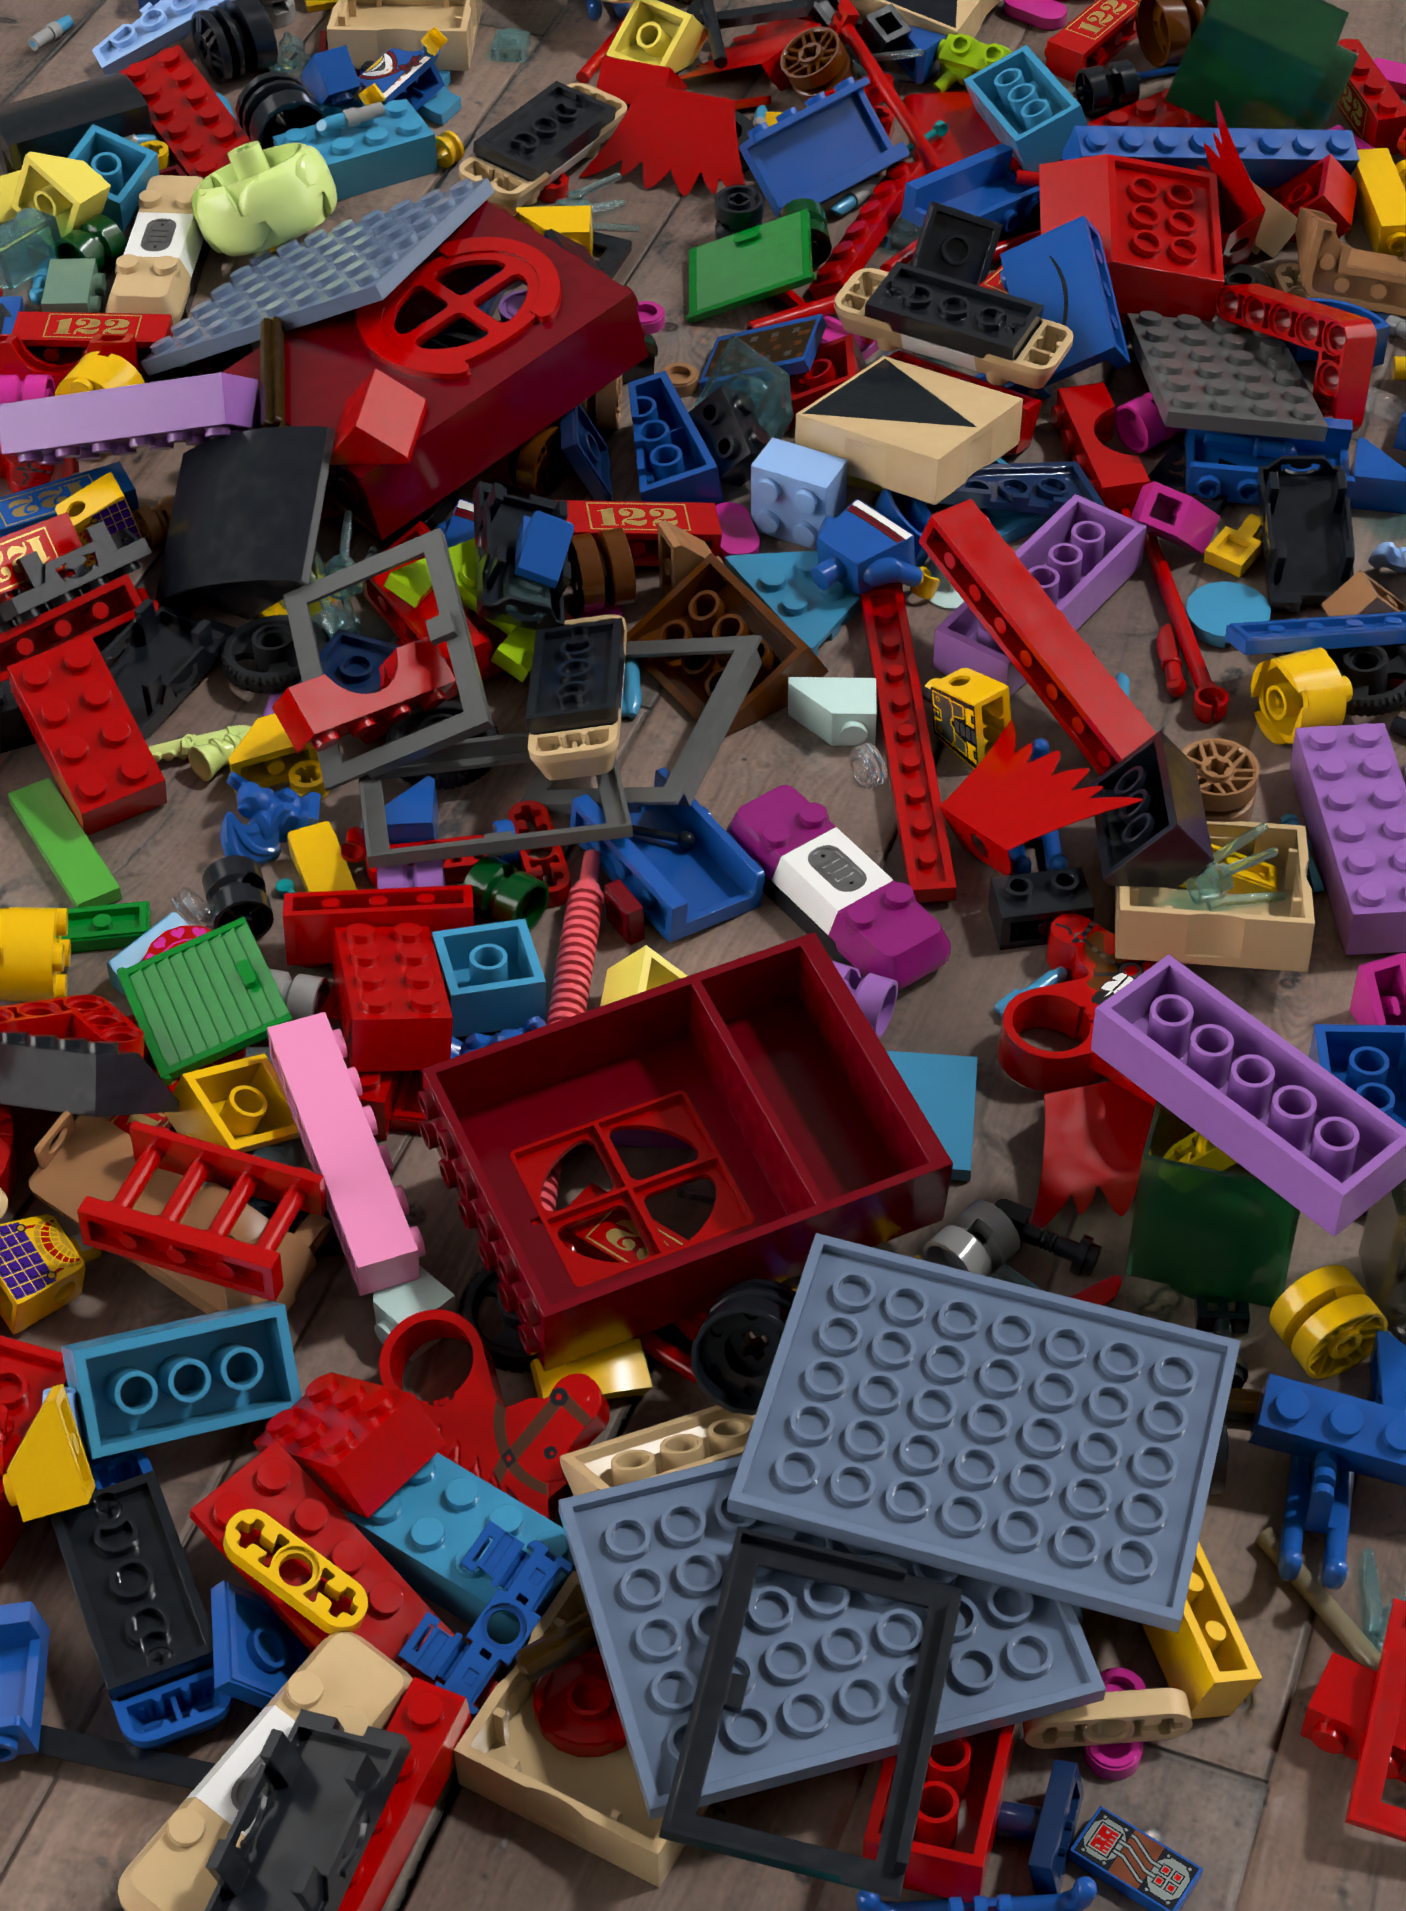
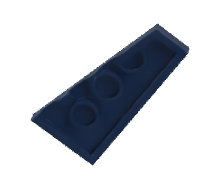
M1077 461L990 464L974 472L965 484L939 502L940 504L957 505L972 499L978 508L1054 515L1076 494L1106 507Z

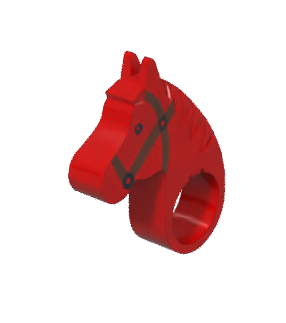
M433 1309L418 1312L401 1321L390 1332L381 1350L379 1371L383 1386L403 1391L402 1377L407 1361L420 1346L431 1340L456 1338L470 1344L473 1349L472 1368L466 1381L453 1393L454 1398L450 1399L447 1396L434 1400V1405H430L428 1401L418 1400L446 1443L438 1453L555 1523V1509L559 1507L558 1500L573 1496L561 1467L560 1456L588 1447L605 1430L609 1422V1404L597 1383L586 1374H571L558 1381L547 1398H529L512 1406L505 1407L492 1355L474 1326L468 1320L451 1311Z

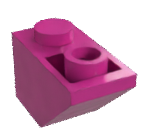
M1154 481L1142 486L1130 518L1146 525V532L1204 555L1220 516L1193 497Z

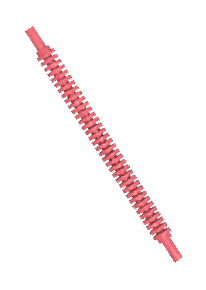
M593 849L584 852L580 879L568 891L547 1013V1025L587 1011L599 936L598 932L604 904V894L598 884L599 858L601 853ZM564 1156L552 1168L542 1189L541 1202L548 1211L553 1212L556 1209L557 1192L559 1190Z

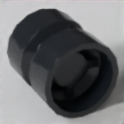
M734 185L723 188L716 194L715 218L717 222L715 225V240L763 224V196L761 192L750 186Z

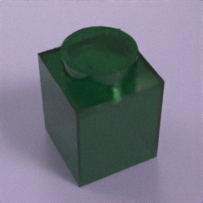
M1210 0L1186 48L1164 100L1218 125L1215 102L1217 101L1227 128L1296 129L1299 126L1306 130H1323L1345 89L1358 58V53L1337 44L1349 12L1323 0Z
M1157 1101L1141 1160L1125 1275L1168 1284L1178 1293L1191 1299H1195V1295H1206L1208 1303H1215L1216 1296L1227 1298L1228 1303L1238 1300L1272 1308L1284 1292L1301 1211L1238 1163L1220 1171L1163 1158L1174 1144L1196 1130Z

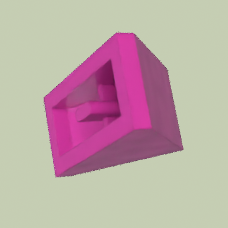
M1406 953L1396 954L1359 965L1349 1009L1359 1025L1406 1026Z

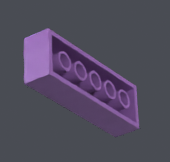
M222 372L0 404V443L2 455L18 456L19 463L39 462L41 466L64 464V458L73 457L77 461L100 459V453L112 452L113 456L137 454V448L149 447L150 451L174 449V443L186 442L187 446H197L211 440V438L263 428L261 424L258 379Z
M1075 494L1015 553L1030 574L1039 581L1042 589L1056 607L1064 613L1067 621L1077 631L1142 565L1147 526ZM965 601L935 629L934 669L946 675L961 668L972 669L1009 686L1010 697L1026 682Z
M1385 723L1296 728L1290 772L1345 955L1406 952V785Z
M1168 954L1096 1007L1091 1050L1333 1237L1406 1179V1128Z

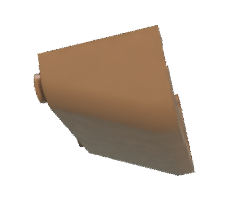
M1300 207L1295 235L1301 285L1304 292L1311 298L1339 300L1367 310L1406 317V245L1402 257L1351 248L1350 245L1343 243L1338 238L1336 233L1337 223L1333 222L1327 214L1318 210Z

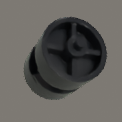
M1128 59L1107 63L1104 68L1100 65L1079 69L1076 73L1073 96L1081 105L1084 115L1100 114L1109 111L1110 108L1117 110L1138 101L1141 80L1137 75L1134 65Z
M240 855L227 856L212 863L203 874L202 884L206 900L209 904L213 928L217 929L245 917L255 940L264 936L273 925L274 915L269 897L266 894V886L259 864L249 857Z

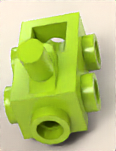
M949 33L947 39L941 40L937 49L936 59L939 60L942 76L933 84V87L937 92H946L956 81L965 85L964 79L1009 55L1012 51L996 43L988 45L978 42L969 35Z

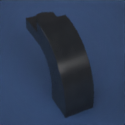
M816 0L809 12L810 17L815 23H821V27H828L833 22L832 18L835 11H839L838 5L840 0ZM892 3L866 15L863 21L858 18L855 29L875 60L901 48L912 32L910 26ZM843 44L855 66H862L849 44Z

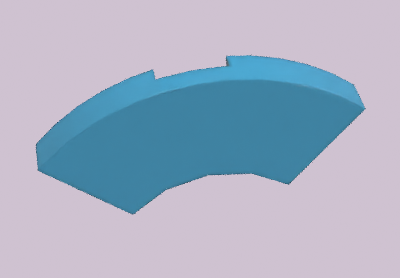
M438 70L445 86L417 111L428 120L443 126L462 108L461 97L447 89L451 83L450 71Z

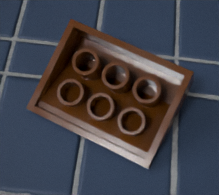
M712 553L627 632L626 642L750 635L762 636V640L757 648L762 665L725 737L787 707L789 677H823L829 672L812 649ZM733 653L637 658V660L698 721Z

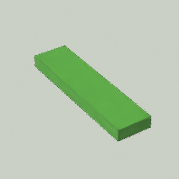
M50 777L8 793L12 808L75 908L108 905L122 899L118 883Z

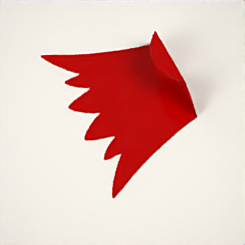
M793 18L769 22V25H758L755 28L758 33L735 37L733 42L737 46L725 48L728 60L726 67L717 68L714 65V61L711 60L696 66L703 68L679 77L683 80L704 74L761 64L773 84L780 91H783L791 85L780 65V58L784 48L799 33L813 27H821V23Z
M642 83L631 106L612 136L579 177L583 178L596 174L621 160L622 164L619 175L624 176L635 169L642 161L645 189L656 185L667 175L670 169L675 184L683 196L689 194L700 173H702L706 186L713 194H716L719 179H721L726 187L734 185L746 186L739 156L735 100Z
M1215 101L1222 143L1214 132L1213 137L1220 158L1206 143H1204V149L1212 172L1217 174L1223 266L1247 264L1266 209L1251 182L1229 133L1217 101ZM1197 166L1199 171L1212 173L1202 166ZM1233 248L1236 252H1230V249Z
M1010 720L978 766L939 806L961 846L1002 875L1008 876L1012 875L1013 867L1009 857V850L1070 824L1141 802L1143 799L1132 797L1090 798L1102 790L1103 786L1085 787L1071 791L1088 774L1090 769L1079 768L1052 775L1059 763L1060 751L1051 752L1027 763L1032 753L1033 744L1029 743L1014 753L1016 731L1013 721ZM972 834L976 835L985 846H975Z
M1113 1081L1044 1094L1045 1134L1043 1163L1037 1202L1031 1220L1032 1224L1044 1228L1064 1206L1070 1195H1073L1078 1214H1083L1094 1197L1096 1186L1100 1187L1114 1211L1119 1216H1124L1135 1197L1138 1180L1164 1202L1171 1205L1177 1204L1178 1189L1159 1174V1166L1167 1151L1174 1144L1196 1130L1174 1113L1166 1114ZM1238 1163L1220 1172V1174L1242 1183L1262 1188L1267 1187L1261 1180ZM1207 1179L1200 1183V1185L1208 1188L1211 1186L1210 1180Z

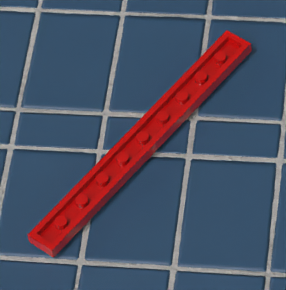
M902 583L880 585L864 594H860V605L872 677L876 678V702L906 883L912 887L915 900L918 903L956 900V881L944 815L939 806L941 798Z

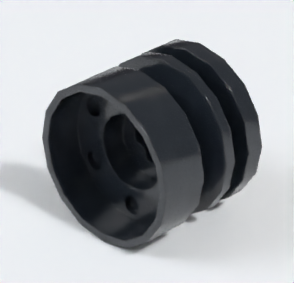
M229 0L224 5V9L221 6L214 5L209 10L202 9L194 12L192 15L191 30L197 54L208 76L216 84L227 83L231 78H241L245 73V69L250 73H256L274 67L277 63L278 47L276 36L268 14L259 0Z
M279 71L258 75L247 83L238 96L235 108L238 124L251 142L259 141L262 150L274 147L273 136L283 134L290 129H301L315 125L319 120L326 118L299 80L287 72Z
M753 1278L734 1283L717 1297L692 1343L691 1367L697 1385L711 1402L731 1413L756 1415L796 1291L775 1280ZM751 1331H752L753 1335L755 1336V1338H753V1339H752V1337L749 1335ZM764 1335L768 1339L766 1343L761 1338Z

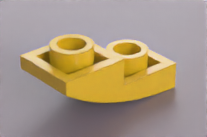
M640 1339L627 1340L546 1372L538 1358L530 1363L538 1398H547L558 1381L575 1373L586 1374L592 1378L606 1399L644 1396L653 1387Z

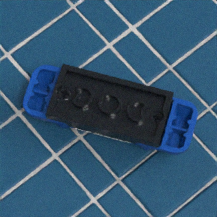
M134 1449L96 1459H87L96 1485L89 1504L50 1514L49 1516L121 1732L127 1741L137 1747L160 1750L219 1727L231 1710L234 1699L232 1696L219 1692L214 1688L211 1624L156 1473L152 1469L145 1453Z

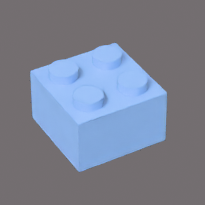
M772 437L751 465V519L756 531L817 550L816 538L823 520L829 516L837 518L846 509L848 460Z

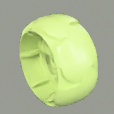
M253 141L228 152L227 155L231 163L205 177L194 189L191 199L194 217L204 240L217 253H225L229 256H244L286 243L320 225L335 210L337 193L328 165L316 148L302 143H287L262 150L259 141Z

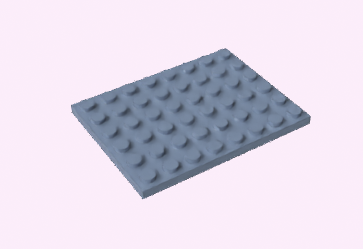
M470 178L464 179L453 185L449 189L450 191L442 193L440 189H435L422 196L416 203H412L411 199H407L393 206L390 212L383 214L382 210L378 209L364 216L361 222L354 223L352 219H349L334 227L332 232L326 233L324 229H320L308 235L303 242L298 243L296 239H292L280 245L274 252H270L267 249L253 254L249 258L250 265L234 271L230 275L231 282L215 288L210 293L212 296L211 300L204 301L191 309L192 317L186 318L172 326L171 331L173 334L153 343L150 346L152 352L140 362L147 375L150 376L260 340V323L264 318L279 317L282 320L284 332L383 300L495 192L488 178L473 183Z
M816 1233L728 1497L727 1512L1178 1633L1183 1617L1241 1341Z
M742 1455L558 1500L561 1521L650 1820L664 1817L738 1526L907 1568L906 1574L962 1588V1599L932 1746L1104 1700L1106 1687L1072 1604L727 1512L728 1497ZM758 1567L732 1673L748 1676V1685L740 1714L722 1710L698 1807L898 1755L928 1609Z

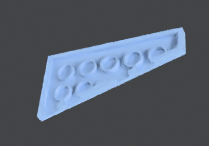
M160 0L154 6L148 2L140 9L142 16L133 24H122L92 49V52L105 75L119 72L146 57L154 56L159 50L175 41L185 39L192 33L191 17L194 12L202 9L209 10L214 5L221 6L224 9V5L229 0Z

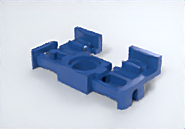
M490 1520L461 1561L460 1567L474 1572L477 1567L493 1577L490 1585L495 1588L499 1585L507 1590V1592L500 1588L497 1589L465 1638L472 1644L469 1646L461 1640L463 1635L459 1632L454 1637L437 1627L441 1620L427 1612L398 1654V1658L404 1663L406 1661L432 1680L438 1676L446 1681L443 1685L436 1680V1686L466 1697L471 1716L479 1712V1709L473 1706V1704L500 1663L507 1668L516 1657L515 1654L522 1648L540 1621L541 1616L535 1613L560 1573L563 1572L569 1577L572 1571L569 1561L561 1556L553 1555L548 1551V1547L539 1541L533 1540L527 1545V1549L533 1552L529 1555L522 1550L525 1545L523 1542ZM489 1537L492 1538V1539H493L492 1543L490 1544V1546L488 1547V1549L485 1551V1553L483 1554V1556L481 1557V1559L479 1560V1562L476 1563V1561L478 1560V1558L480 1557V1555L483 1553V1551L485 1550V1548L487 1547V1545H488L489 1542L491 1541V1540H489ZM508 1612L517 1618L520 1625V1633L513 1642L498 1644L489 1637L487 1622L495 1613ZM430 1625H432L434 1627L433 1630L431 1631V1633L429 1634V1636L427 1637L419 1651L416 1652V1650L418 1649V1647L430 1631Z

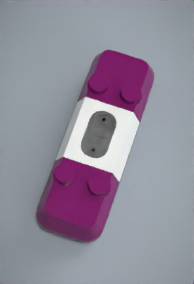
M781 785L742 805L737 810L726 832L732 834L743 850L762 866L765 873L763 892L806 934L815 932L826 952L835 962L858 968L863 978L869 973H874L896 980L899 990L940 968L949 960L951 955L950 940L939 922L915 900L912 887L906 883L895 882L829 821L827 810L823 805L810 803L792 786Z

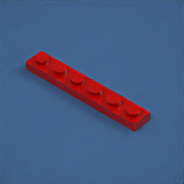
M900 161L891 165L886 170V174L879 185L873 189V193L866 204L860 208V213L846 229V233L839 244L833 248L832 254L826 263L818 270L817 280H814L809 286L814 300L839 293L852 274L865 267L902 211L906 183L926 175L927 172L922 161L908 164L905 161Z

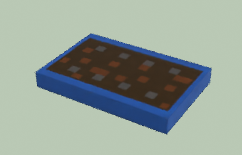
M813 315L717 337L699 381L703 393H713L720 386L733 389L809 372L827 326L823 315Z

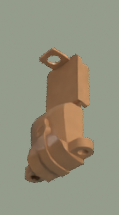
M66 1110L35 1147L34 1151L39 1167L31 1175L29 1187L31 1193L36 1198L80 1227L77 1210L86 1195L104 1201H113L136 1164L131 1136L104 1117L80 1115L74 1122L72 1114ZM61 1131V1133H60V1135L58 1136L57 1140H56V1141L53 1143V1145L50 1147V1144L52 1143L53 1139H54V1138L56 1137V1135ZM157 1168L132 1209L154 1216L160 1215L183 1175ZM207 1182L204 1187L200 1188L180 1223L201 1230L208 1229L230 1191L217 1183ZM247 1204L228 1238L248 1244H256L269 1219ZM310 1213L294 1234L291 1232L286 1233L276 1251L280 1253L284 1287L275 1302L285 1304L286 1313L296 1301L295 1294L317 1266L314 1254L332 1227V1221L324 1216ZM124 1257L206 1314L268 1301L264 1298Z

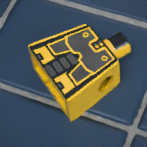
M961 668L941 679H931L923 689V698L932 704L933 726L936 736L974 770L1011 720L1009 686L972 669Z

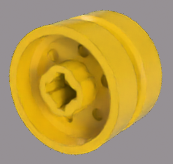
M1342 1265L1321 1267L1298 1279L1277 1299L1269 1316L1270 1325L1284 1344L1291 1349L1293 1356L1307 1375L1313 1379L1331 1378L1362 1362L1372 1352L1376 1331H1387L1388 1328L1386 1317L1373 1300L1365 1295V1290L1350 1270Z

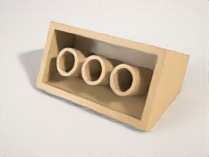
M716 1405L561 1455V1467L573 1496L741 1456L743 1455L755 1415L731 1413Z

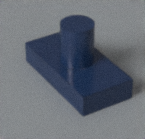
M1054 1759L1043 1807L1003 1801L1000 1807L997 1823L998 1836L1033 1843L1028 1867L1035 1895L1055 1894L1061 1891L1084 1797L1078 1763Z

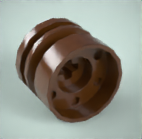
M1139 0L1137 4L1135 20L1139 44L1146 59L1153 66L1160 68L1180 63L1186 58L1193 60L1200 56H1209L1219 50L1224 30L1219 0Z

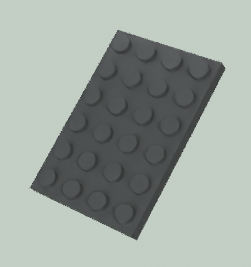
M1141 311L1140 314L1127 313L1124 328L1165 427L1325 442L1328 425L1284 340L1225 321L1222 318H1218L1213 322L1203 321L1198 317L1187 314L1173 318L1163 317L1154 311Z

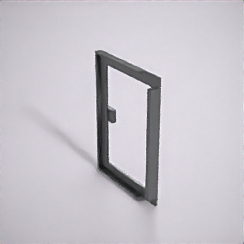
M440 528L283 595L302 682L323 675L308 605L425 555L439 611L438 616L426 620V626L430 641L434 646L445 641L447 643L464 711L345 762L342 761L338 742L324 751L317 752L326 791L365 775H369L371 779L494 728L446 538Z
M761 635L626 642L625 658L733 653L664 787L624 788L629 813H640L642 811L641 806L678 805L679 801L681 806L691 805L762 665L757 651L762 640ZM539 768L521 801L533 800L542 803L547 808L549 814H571L572 799L588 794L603 810L598 788L550 789L554 780H548Z
M520 732L468 738L371 779L369 775L360 777L359 789L368 868L487 854V857L515 854V851L633 837L632 822L616 756L612 770L605 774L596 775L606 819L604 824L512 834V831L484 834V838L390 849L382 788L383 779L533 762L530 759L527 747L529 733Z

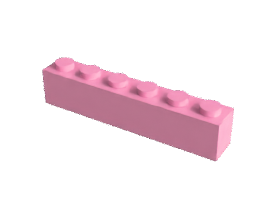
M325 1012L268 1027L271 1061L313 1173L324 1176L327 1210L359 1296L419 1279V1257L426 1255L424 1241L418 1226L409 1228L405 1217L410 1213L406 1194L402 1185L393 1187L389 1175L394 1173L392 1160L386 1145L377 1146L374 1135L378 1134V1128L371 1106L362 1107L359 1096L363 1095L358 1072L355 1067L347 1068L343 1058L348 1057L341 1030H332Z

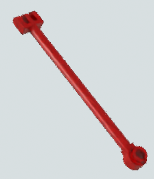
M840 0L838 5L839 11H835L832 18L833 22L829 24L828 28L837 33L843 44H849L930 170V173L948 166L941 162L855 29L860 14L852 2Z
M1129 508L1119 509V514L1130 518ZM1146 532L1144 550L1196 687L1193 712L1200 722L1210 725L1212 711H1214L1213 722L1216 724L1227 713L1228 692L1216 686L1215 681L1211 680L1157 536Z

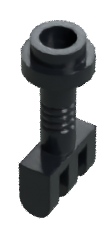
M1000 1199L995 1203V1206L1007 1215L1017 1229L1020 1247L1025 1242L1040 1249L1043 1248L1045 1251L1048 1250L1050 1253L1053 1252L1054 1255L1072 1261L1070 1272L1079 1276L1081 1272L1089 1275L1092 1274L1102 1250V1246L1094 1243L1093 1237L1084 1234L1080 1243L1029 1223L1032 1209L1008 1199Z
M1195 1295L1194 1316L1196 1330L1213 1332V1334L1234 1339V1333L1248 1334L1250 1324L1248 1297L1237 1296L1235 1311H1229L1227 1296H1216L1215 1311L1207 1309L1206 1295ZM1237 1356L1231 1387L1243 1388L1249 1377L1248 1366L1243 1358Z

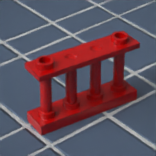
M133 1121L129 1130L136 1164L113 1201H104L86 1195L77 1210L83 1244L275 1302L284 1287L280 1253L276 1251L299 1210L323 1217L327 1210L324 1176L313 1173L303 1167L295 1168L175 1133L162 1126H151ZM157 1168L183 1175L160 1215L154 1216L132 1209ZM204 1182L217 1183L224 1188L231 1189L208 1229L201 1230L180 1223ZM251 1196L279 1204L256 1244H248L228 1238Z

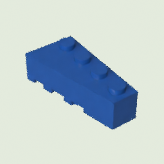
M666 371L629 382L628 390L642 502L715 503V505L724 503L718 467Z

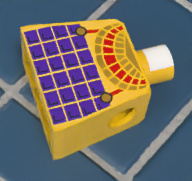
M112 472L95 480L55 507L57 516L68 512L82 546L89 544L83 530L101 521L104 522L111 536L127 528L139 539H142L125 496ZM88 554V560L84 563L86 567L96 563L94 554Z
M48 1214L0 1224V1315L13 1335L76 1299L82 1293L86 1270L84 1263L101 1256V1249L83 1244L81 1232L67 1237L55 1217Z

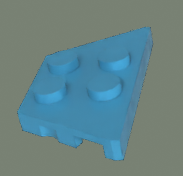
M817 551L742 554L725 557V566L812 649L816 656H818V647L826 639L832 641L841 631V626L850 622L860 611V597L840 582L835 583L827 590L820 589L814 583L811 577V569L818 565Z

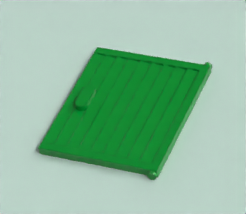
M808 209L689 249V315H686L687 322L695 323L817 280L812 269L811 226Z
M245 917L232 921L126 969L124 967L117 969V975L139 1028L144 1033V1040L160 1078L166 1086L171 1085L174 1079L181 1077L184 1073L192 1072L268 1038V1027L293 1021Z

